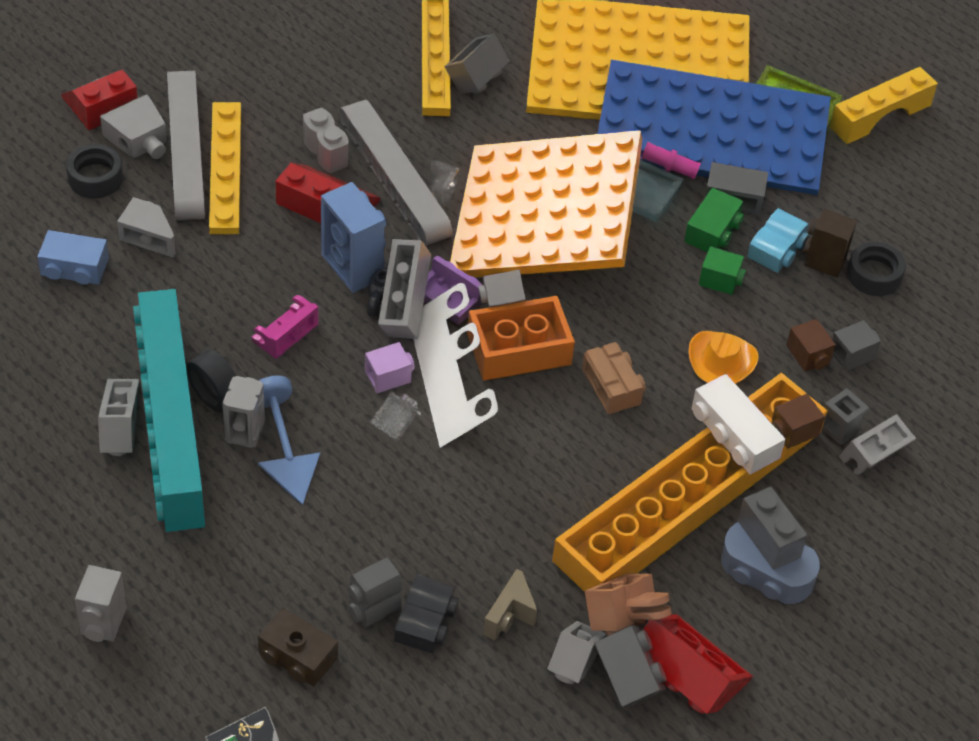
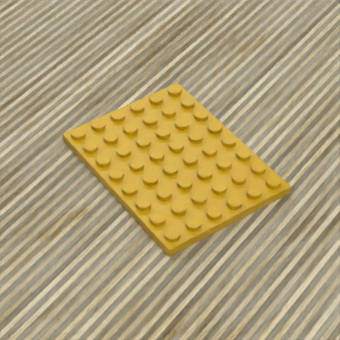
M537 0L526 113L600 120L611 59L749 83V15L604 0Z

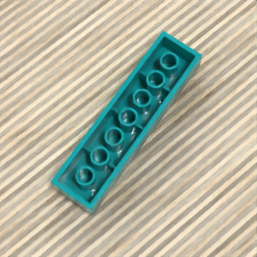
M176 289L139 292V305L133 306L135 325L141 324L135 326L138 349L144 348L138 350L140 372L144 373L141 374L157 519L158 521L165 522L166 532L205 527L202 484Z

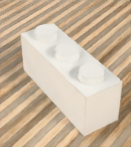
M727 374L695 390L691 408L695 417L699 421H703L711 430L716 441L722 443L732 454L734 461L738 465L743 466L750 475L781 458L785 438Z

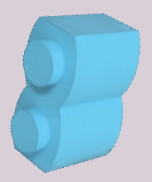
M778 208L770 216L765 226L752 239L747 257L776 273L783 266L788 268L795 258V251L798 248L802 250L810 237L807 233L809 223Z

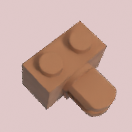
M623 574L585 590L591 630L605 631V634L608 636L628 626L645 624V619L657 620L672 614L671 606L662 605L669 602V593L654 591L652 574Z

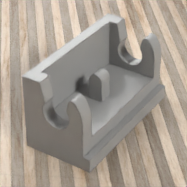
M896 414L852 440L839 457L844 463L855 459L858 467L855 468L854 474L859 475L867 468H871L912 443L916 438Z

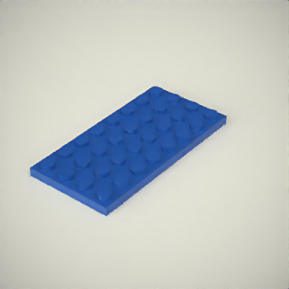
M611 59L597 134L641 131L643 140L640 166L665 169V167L651 161L641 159L647 143L651 142V144L671 152L674 149L678 151V155L695 162H700L701 165L696 174L698 176L709 177L711 163L714 162L768 172L766 187L817 195L820 185L831 97Z

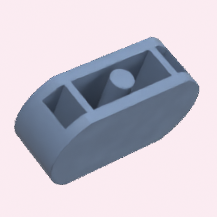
M739 522L735 523L728 530L721 554L723 569L735 581L744 585L748 584L760 590L767 598L777 599L785 604L799 603L812 593L820 568L816 552L805 545L801 558L773 570Z

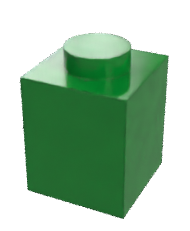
M710 246L702 266L698 285L733 295L736 285L742 286L745 278L746 269L742 268L744 256Z

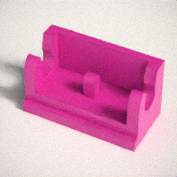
M300 295L294 296L292 300L295 303L290 306L287 312L267 328L257 326L253 329L257 334L252 336V342L277 359L318 325V306L315 303H310Z

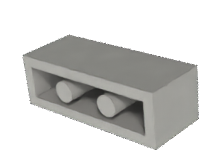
M392 240L378 325L388 337L418 339L431 253L422 240Z

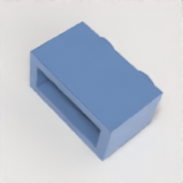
M48 230L37 256L40 275L54 280L61 278L73 280L80 284L91 283L99 285L109 259L107 240Z

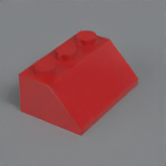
M290 163L275 181L276 204L321 223V195L348 183L308 165ZM358 188L366 193L370 203L375 208L380 202L381 197Z
M677 614L657 620H649L643 628L653 646V649L649 650L654 663L659 662L665 672L667 681L663 682V684L675 692L680 691L689 699L688 704L699 713L709 714L718 712L754 677Z

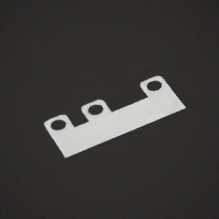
M464 283L457 284L423 306L418 339H413L440 448L493 417L498 411L496 397L492 389L485 390L469 401L466 399L457 360L478 347L480 343L478 330L475 323H469L450 335L446 319L464 309L469 303ZM455 291L462 292L463 300L457 308L450 309L447 306L449 296ZM471 331L474 335L472 344L466 349H460L457 344L458 338L462 333ZM482 398H489L492 403L490 411L484 416H477L475 413L477 402Z

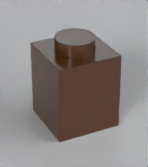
M817 319L792 327L786 344L804 372L814 368L819 370L826 367L831 362L836 345Z
M804 394L776 406L771 424L785 438L784 445L789 449L819 436L825 416L810 396Z

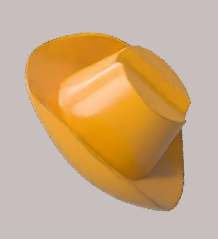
M702 331L697 333L689 344V358L693 370L700 379L707 383L727 374L736 384L748 377L758 362L756 348L732 334Z

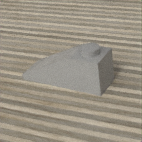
M107 379L98 416L100 453L121 456L133 452L136 434L139 379Z

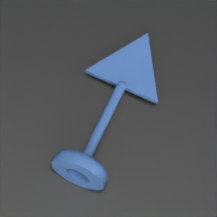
M284 376L266 377L259 380L264 384V408L271 407L285 458L259 462L258 465L295 500L303 505L320 452L293 457L279 405L289 399L293 392L291 381Z

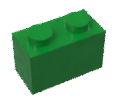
M712 187L687 223L684 242L705 252H708L710 246L717 249L721 247L726 248L732 237L731 231L733 229L738 230L743 222L744 214L741 213L743 201Z

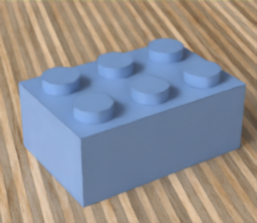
M350 182L321 195V255L350 291L354 293L369 286V280L372 275L385 266L384 247L386 242L384 239V228L386 226V219L380 210H376L372 206L366 193L360 191L353 182Z

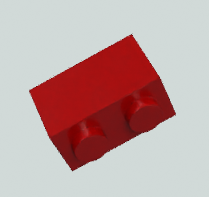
M123 69L61 94V97L88 130L101 126V115L138 99L137 86Z

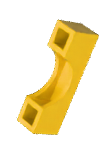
M921 67L915 68L836 104L830 128L846 144H849L868 135L876 123L893 110L903 108L911 115L931 106L938 83Z

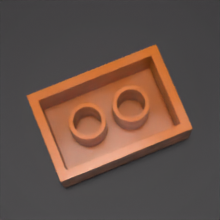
M558 296L469 311L468 324H476L480 343L473 350L483 381L572 365L575 341ZM467 331V336L471 345L474 339V335L471 331Z

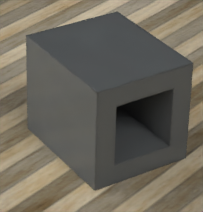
M862 320L834 332L832 340L836 345L833 356L845 371H848L876 359L881 340L877 332Z

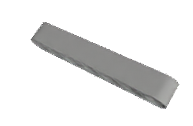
M195 70L167 72L175 220L205 219L196 73Z
M365 99L339 108L338 113L342 126L347 127L345 130L354 144L360 146L357 147L366 162L372 164L370 166L379 181L384 182L383 187L393 201L396 200L397 204L395 205L405 220L409 219L411 223L408 224L419 240L422 239L425 246L452 237L453 230L448 216L369 101Z

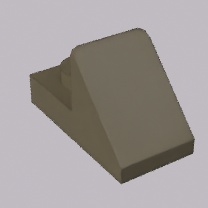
M515 570L485 617L484 636L496 640L501 631L506 633L509 630L514 618L535 627L537 609L522 571Z

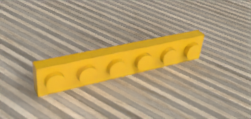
M422 0V116H450V76L444 67L450 62L449 0Z
M213 102L210 234H239L241 102Z

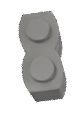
M323 108L303 114L304 144L309 151L317 155L319 165L329 173L348 167V137L342 129L335 126L332 115Z

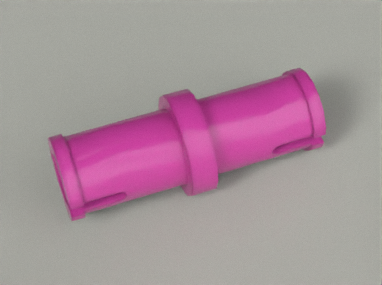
M651 142L647 143L641 159H646L665 167L664 170L667 172L672 170L693 180L701 165L700 162H695L678 155V151L674 149L671 152L651 144Z

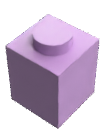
M400 342L365 353V372L376 393L411 383V373L415 369L414 361L409 352L405 353Z

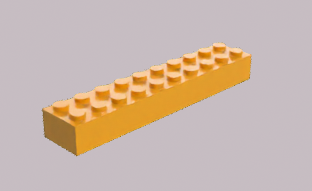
M780 373L751 394L748 399L771 423L776 406L807 393L783 373ZM810 397L826 417L827 410ZM707 427L555 539L552 562L584 592L623 574H638L814 438L789 449L784 445L780 459L750 475L743 466L738 465L734 461L728 449L722 443L716 441L711 430Z

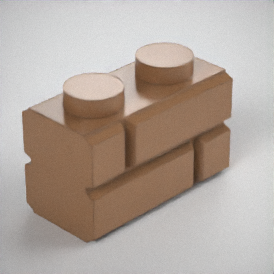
M610 343L602 348L597 347L584 353L582 370L607 414L641 404L643 392L646 390L644 379L640 374H635L632 369L630 355L628 352H622L618 343Z

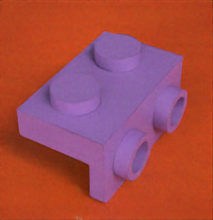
M436 256L432 259V270L428 273L424 303L427 304L457 284L464 283L469 303L464 309L449 318L459 325L468 317L469 311L476 310L482 304L478 288L482 284L475 277L469 276L456 268L453 263ZM455 291L449 296L447 306L450 309L457 308L463 300L462 292Z

